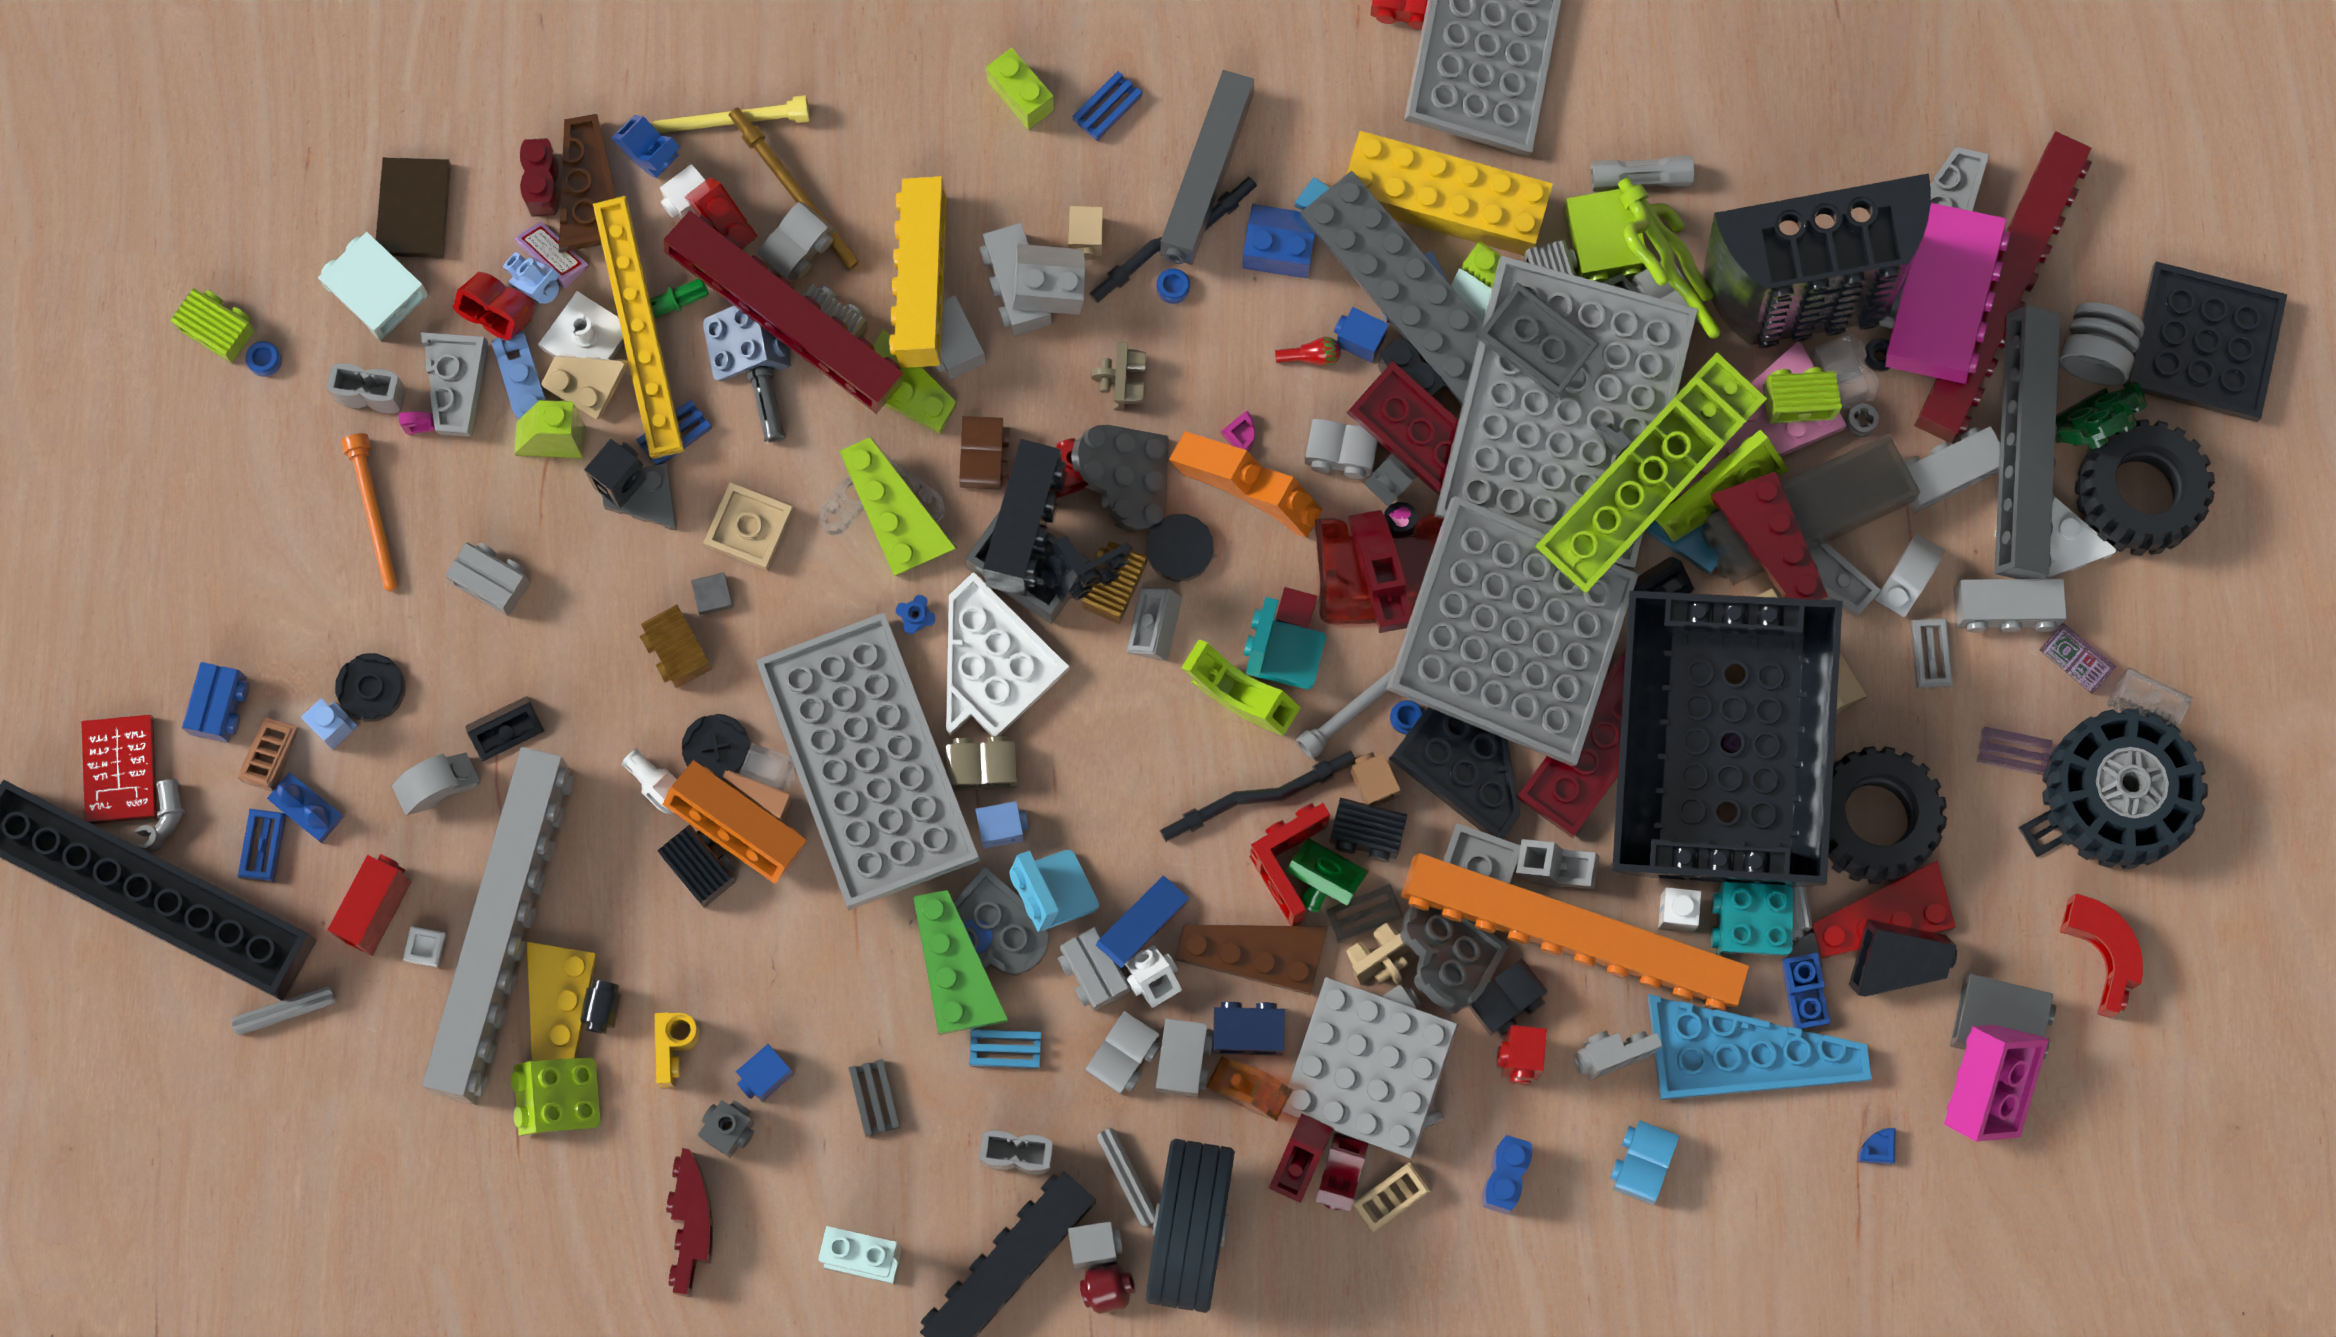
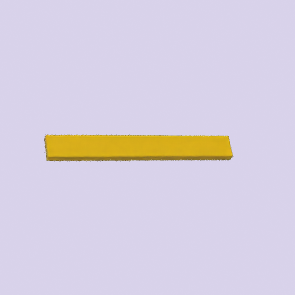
M626 196L594 203L593 207L650 458L656 459L684 452L685 449L628 199Z

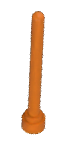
M365 433L349 435L341 440L345 455H348L349 460L354 463L385 590L392 592L397 588V580L367 462L368 451L371 449L369 437Z

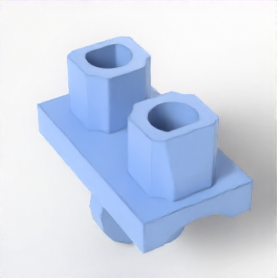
M517 252L513 253L503 265V268L512 276L508 283L514 289L523 292L539 303L546 304L556 298L559 290L556 280L560 275L554 269L530 257L526 260Z

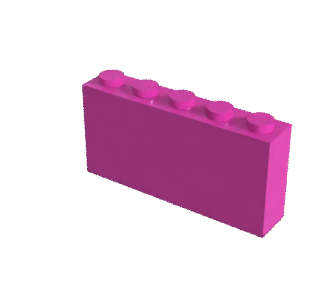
M1931 203L1924 236L1907 273L1886 354L1885 367L1966 384L1968 373H1976L1980 354L1974 353L1976 342L1983 343L1988 324L1982 322L1984 311L1991 313L1995 292H1990L1992 281L1999 282L2003 262L1997 261L1999 251L2006 252L2011 232L2005 231L2007 218Z

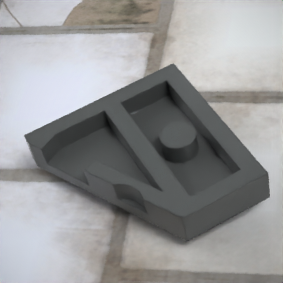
M667 464L642 467L646 480L621 509L602 496L603 506L606 510L619 514L625 513L644 522L646 520L654 522L670 530L676 529L669 467Z

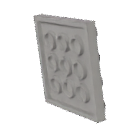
M1325 977L1280 1111L1300 1118L1302 1113L1333 1127L1334 1131L1414 1159L1459 1024Z

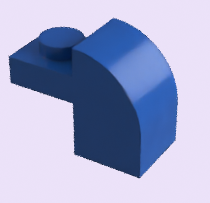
M633 115L611 137L633 162L654 178H657L679 156L676 151L680 146L672 137L661 136L644 116Z

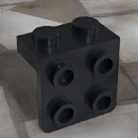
M1065 536L1055 541L1040 568L1043 581L1048 588H1053L1062 603L1071 598H1074L1075 601L1080 600L1093 590L1092 587L1100 583L1106 586L1118 579L1121 575L1119 571L1129 562L1127 558L1133 547L1129 542L1085 564L1069 538Z

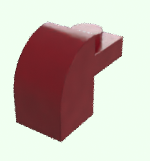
M1334 1134L1316 1202L1322 1203L1332 1210L1343 1209L1351 1211L1369 1143Z

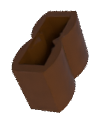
M962 416L960 488L1001 489V480H1008V460H1002L1003 447L1009 448L1010 427H1004L1003 418Z

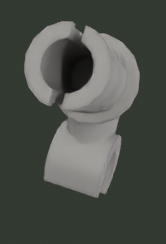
M166 779L157 782L156 786L160 803V811L157 813V816L160 820L154 827L143 825L135 831V833L142 837L150 835L149 840L146 843L137 844L138 847L148 852L159 850L163 840L175 830L181 817L186 815V810L181 806L180 783L178 780Z

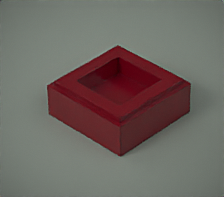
M1284 587L1275 620L1309 629L1317 595Z

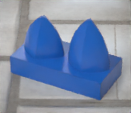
M290 772L267 797L272 804L320 843L327 838L344 818L340 812Z

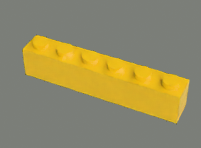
M942 176L903 178L902 190L896 193L897 211L900 212V220H895L896 240H899V248L894 249L893 259L895 269H898V277L892 278L893 296L897 297L896 306H891V322L895 326V334L890 335L891 355H896L901 368L941 366L947 192Z

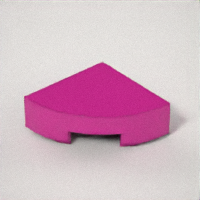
M1247 410L1221 430V434L1230 445L1250 452L1254 443L1255 427L1253 418Z
M416 411L398 413L400 426L407 435L435 430L432 413Z

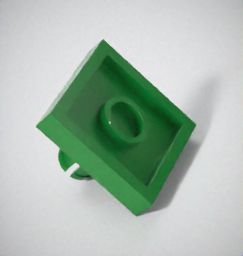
M1310 838L1305 841L1286 870L1287 873L1309 884L1301 901L1306 909L1313 912L1320 911L1327 895L1348 906L1369 872Z

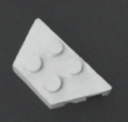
M2054 496L2051 520L2053 531L2050 543L2051 566L2049 568V575L2042 577L2044 579H2052L2069 570H2076L2102 558H2109L2117 550L2110 543L2104 542L2099 538L2096 531Z

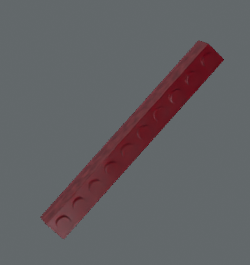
M2057 131L2054 132L2006 230L2011 232L2006 252L1999 251L1997 261L2003 262L1999 282L1992 281L1990 292H1995L1991 313L1984 311L1982 322L1988 324L1983 343L1976 342L1974 353L1980 354L1976 373H1968L1966 384L1936 378L1914 424L1915 427L1949 443L1953 441L1957 434L1962 435L1965 433L1971 421V417L1966 414L1971 405L1977 407L1985 391V388L1980 387L1984 376L1990 378L1999 360L1994 358L1997 348H2005L2006 314L2025 306L2026 303L2021 301L2022 295L2025 290L2031 292L2038 279L2039 274L2035 273L2034 270L2038 262L2045 263L2052 249V245L2047 244L2051 234L2058 235L2066 219L2061 216L2064 206L2070 208L2078 194L2079 189L2075 188L2074 185L2078 178H2085L2092 164V161L2087 159L2092 147Z

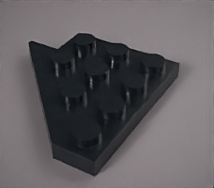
M1427 706L1388 758L1481 832L1503 839L1520 816L1509 746L1505 738Z

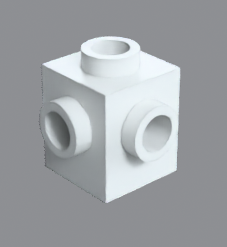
M1155 945L1138 952L1125 964L1130 973V976L1125 979L1135 996L1142 994L1152 1008L1182 991L1174 973L1178 972L1174 961L1168 953L1162 956Z

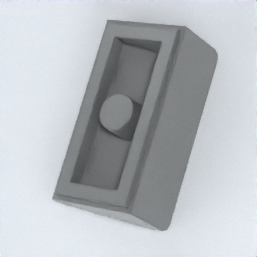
M1141 587L1127 653L1157 660H1168L1181 604L1180 595L1171 589Z

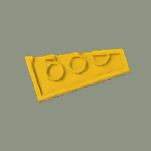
M527 942L532 1061L577 1058L583 1028L580 1017L586 988H590L593 979L597 954Z

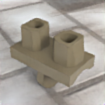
M1118 342L1116 369H1112V359L1103 358L1102 367L1091 371V379L1100 382V392L1109 393L1111 383H1115L1114 410L1125 411V404L1143 403L1144 382L1126 381L1127 372L1145 373L1146 352L1128 349V342Z

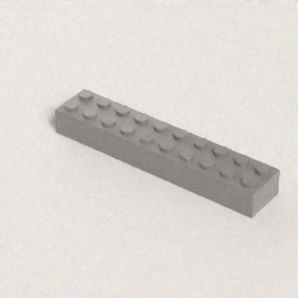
M525 747L520 748L422 1086L434 1095L475 1105L477 1097L482 1098L485 1093L488 1079L484 1076L487 1063L493 1062L497 1051V1043L494 1042L497 1029H502L507 1016V1009L503 1008L507 995L511 996L516 986L517 975L513 973L516 962L522 961L526 951V941H523L526 927L531 928L534 923L536 908L533 907L535 896L536 894L541 895L546 880V875L542 874L546 861H551L555 850V841H552L554 830L562 825L565 809L561 808L565 795H570L574 784V775H571V769L562 756Z

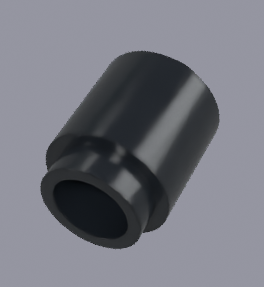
M599 980L591 981L590 988H586L580 1022L586 1024L585 1030L606 1034L607 1028H615L621 994L618 993L619 985Z

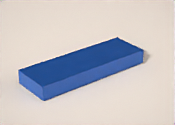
M1163 875L1097 941L1096 946L1122 968L1187 903L1189 897Z

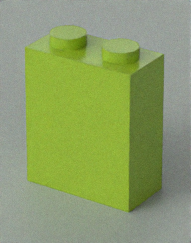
M1621 189L1566 198L1563 212L1571 248L1574 250L1577 259L1576 270L1579 277L1603 283L1621 273L1627 280L1634 279L1635 275L1646 270L1645 265L1632 253L1624 239V227L1636 220L1632 211L1626 210L1619 200V197L1623 194ZM1643 233L1637 234L1645 246Z

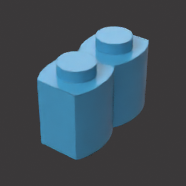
M1640 1120L1635 1128L1629 1126L1622 1146L1628 1148L1623 1161L1616 1160L1610 1179L1616 1181L1613 1190L1653 1205L1662 1187L1679 1135Z

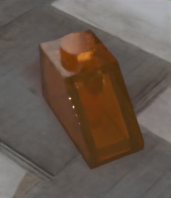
M1221 1056L1206 1085V1088L1253 1113L1274 1121L1278 1120L1293 1091L1269 1073Z

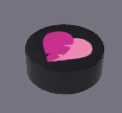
M1396 502L1385 510L1384 516L1393 536L1406 537L1416 530L1418 514L1412 505L1405 502Z

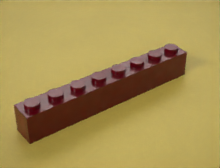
M689 210L664 238V253L875 414L881 410L902 385L903 372H901V367L890 357L883 358L874 351V346L867 339L861 336L857 338L848 331V327L842 320L835 316L829 317L821 311V306L810 296L803 297L794 290L795 287L787 278L781 275L775 276L768 270V266L762 259L755 255L749 256L741 250V245L729 235L724 237L716 231L714 224L703 215L697 216Z

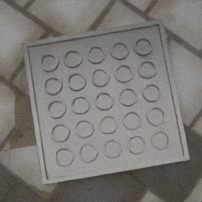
M1455 496L1449 502L1387 690L1570 766L1577 765L1629 606V591L1634 590L1639 574L1613 564L1585 594L1535 548L1537 543L1546 534Z

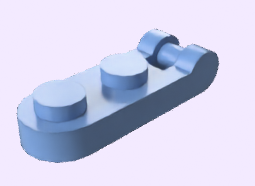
M524 330L518 332L511 340H502L501 338L491 340L512 410L518 420L539 400L546 401ZM519 349L521 357L509 360L507 353Z

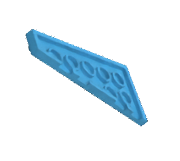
M1652 994L1647 996L1652 1034L1657 1033L1662 1043V1047L1654 1054L1660 1100L1872 1080L1867 1044L1828 1035L1814 1034L1802 1031V1029L1771 1024L1768 1021L1717 1009L1711 1010L1682 1001H1672Z

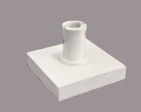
M576 291L538 345L540 349L553 357L569 355L581 358L596 357L612 360L623 346L624 340L619 318Z

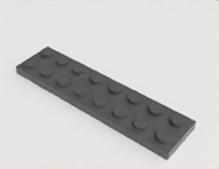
M1350 171L1300 212V217L1405 340L1417 350L1423 361L1429 364L1442 377L1446 388L1463 405L1479 341L1476 336L1481 331L1483 323L1354 172Z

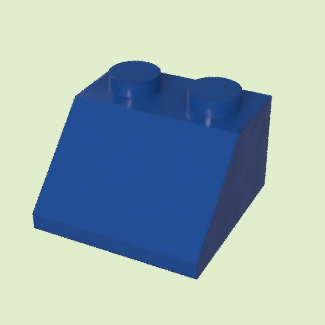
M1252 204L1243 252L1242 269L1308 279L1315 233L1300 217V212L1302 211Z

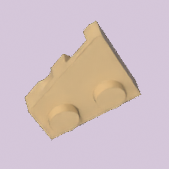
M558 355L554 357L541 386L565 401L574 402L578 409L591 417L600 419L629 362L623 359L608 360L596 357L581 358Z

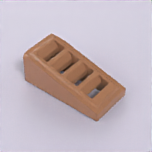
M264 717L243 762L238 779L242 783L273 792L280 781L298 727ZM272 729L286 735L283 740L268 735L269 730ZM265 742L280 746L278 752L263 748ZM260 755L275 758L272 764L259 760ZM256 767L268 770L267 776L254 773Z
M725 770L723 775L725 783L737 789L742 795L782 823L785 822L792 805L788 792Z

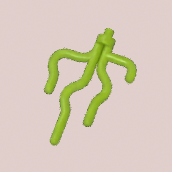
M1629 177L1622 179L1617 184L1623 192L1619 200L1626 210L1632 211L1636 220L1624 227L1623 235L1627 246L1645 265L1658 285L1665 286L1669 282L1672 288L1683 297L1689 307L1698 309L1696 318L1707 335L1712 339L1718 338L1721 333L1720 328L1701 301L1709 302L1713 298V293L1697 269L1689 248L1659 219V216L1663 217L1674 232L1680 233L1684 229V223L1672 207L1665 203L1650 204L1647 200L1649 195L1642 184L1634 186ZM1646 232L1661 257V264L1654 254L1644 246L1637 234ZM1673 251L1679 258L1683 272L1693 288L1677 271Z

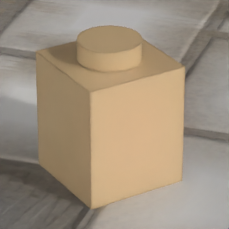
M1069 206L1068 248L1084 249L1085 260L1094 259L1095 256H1102L1103 207Z

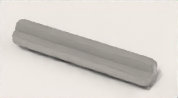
M324 986L232 1018V1026L237 1035H243L332 1005L336 1002L335 994L330 986Z
M1109 1128L1100 1132L1097 1135V1139L1140 1225L1144 1228L1154 1224L1156 1211L1115 1130Z

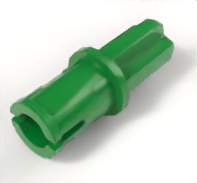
M696 279L675 289L670 286L667 292L650 298L654 318L674 310L681 312V307L709 295L707 285L700 279Z

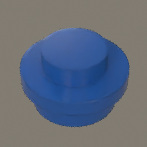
M1404 700L1398 702L1390 713L1392 727L1397 732L1406 735L1423 713V709L1414 701Z

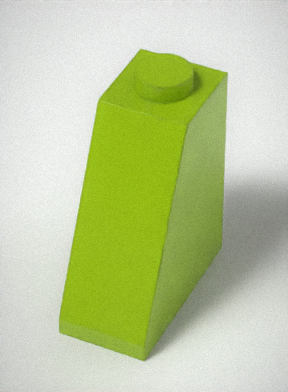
M539 400L517 421L515 456L583 458L585 425L574 402Z

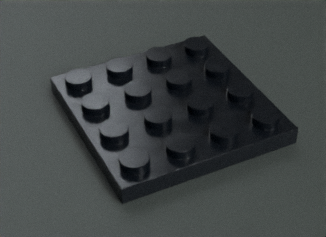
M2156 261L2152 266L2141 316L2145 330L2139 340V348L2133 353L2134 363L2127 382L2139 383L2144 394L2258 422L2263 413L2287 294Z

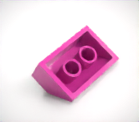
M1998 1025L1972 1026L1971 1033L1966 1040V1050L1962 1064L1957 1071L1954 1092L1947 1106L1948 1112L1944 1125L1976 1142L2021 1137L2049 1039Z

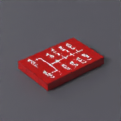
M140 715L81 721L84 820L91 824L157 818L153 716Z

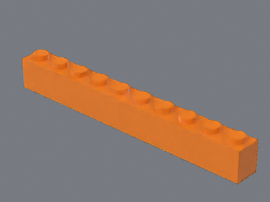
M1421 853L1412 858L1401 893V897L1409 899L1408 904L1417 909L1428 911L1429 907L1441 910V916L1457 922H1461L1462 918L1476 922L1474 927L1479 930L1495 933L1497 929L1509 933L1507 938L1511 941L1521 944H1528V941L1541 944L1540 950L1546 953L1560 956L1561 952L1573 955V961L1581 965L1594 967V963L1607 967L1606 972L1611 975L1627 978V974L1640 978L1639 984L1659 989L1661 985L1673 990L1672 995L1690 1001H1692L1693 997L1705 1000V1006L1713 1010L1725 1011L1726 1008L1738 1006L1749 966Z

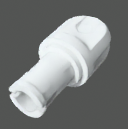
M637 748L624 758L621 765L642 784L641 793L657 809L665 814H675L662 804L670 787L677 779L666 768L657 769Z

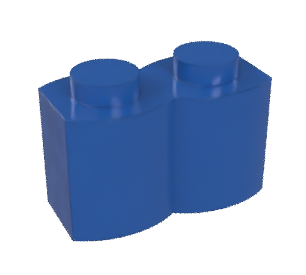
M1506 1135L1499 1143L1492 1158L1493 1173L1486 1181L1482 1192L1484 1208L1508 1214L1516 1206L1522 1192L1521 1176L1528 1169L1532 1158L1531 1142Z

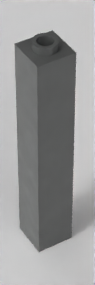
M1223 70L1161 239V256L1172 263L1193 265L1254 95L1253 78Z

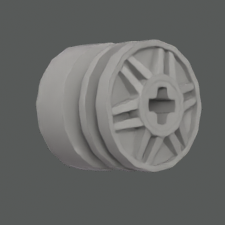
M2090 302L2078 305L2073 315L2074 320L2069 327L2071 336L2066 338L2059 357L2060 366L2067 373L2090 383L2104 386L2125 384L2134 363L2132 353L2136 352L2139 348V340L2145 330L2144 323L2136 315L2113 305Z

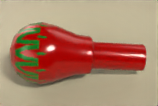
M1325 336L1310 343L1302 344L1299 348L1275 350L1276 363L1302 361L1303 363L1328 367L1334 365L1341 356L1339 343L1335 339Z

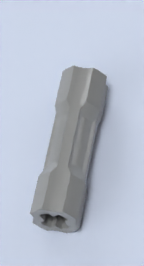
M1691 155L1669 156L1655 160L1592 161L1590 166L1592 191L1620 189L1617 184L1626 177L1630 178L1634 186L1642 184L1643 187L1692 186L1694 182L1693 158Z

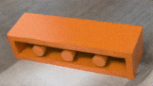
M694 760L670 787L662 804L774 884H777L793 864L807 841L794 828L786 826L742 795L737 789L715 776L709 768L701 766Z

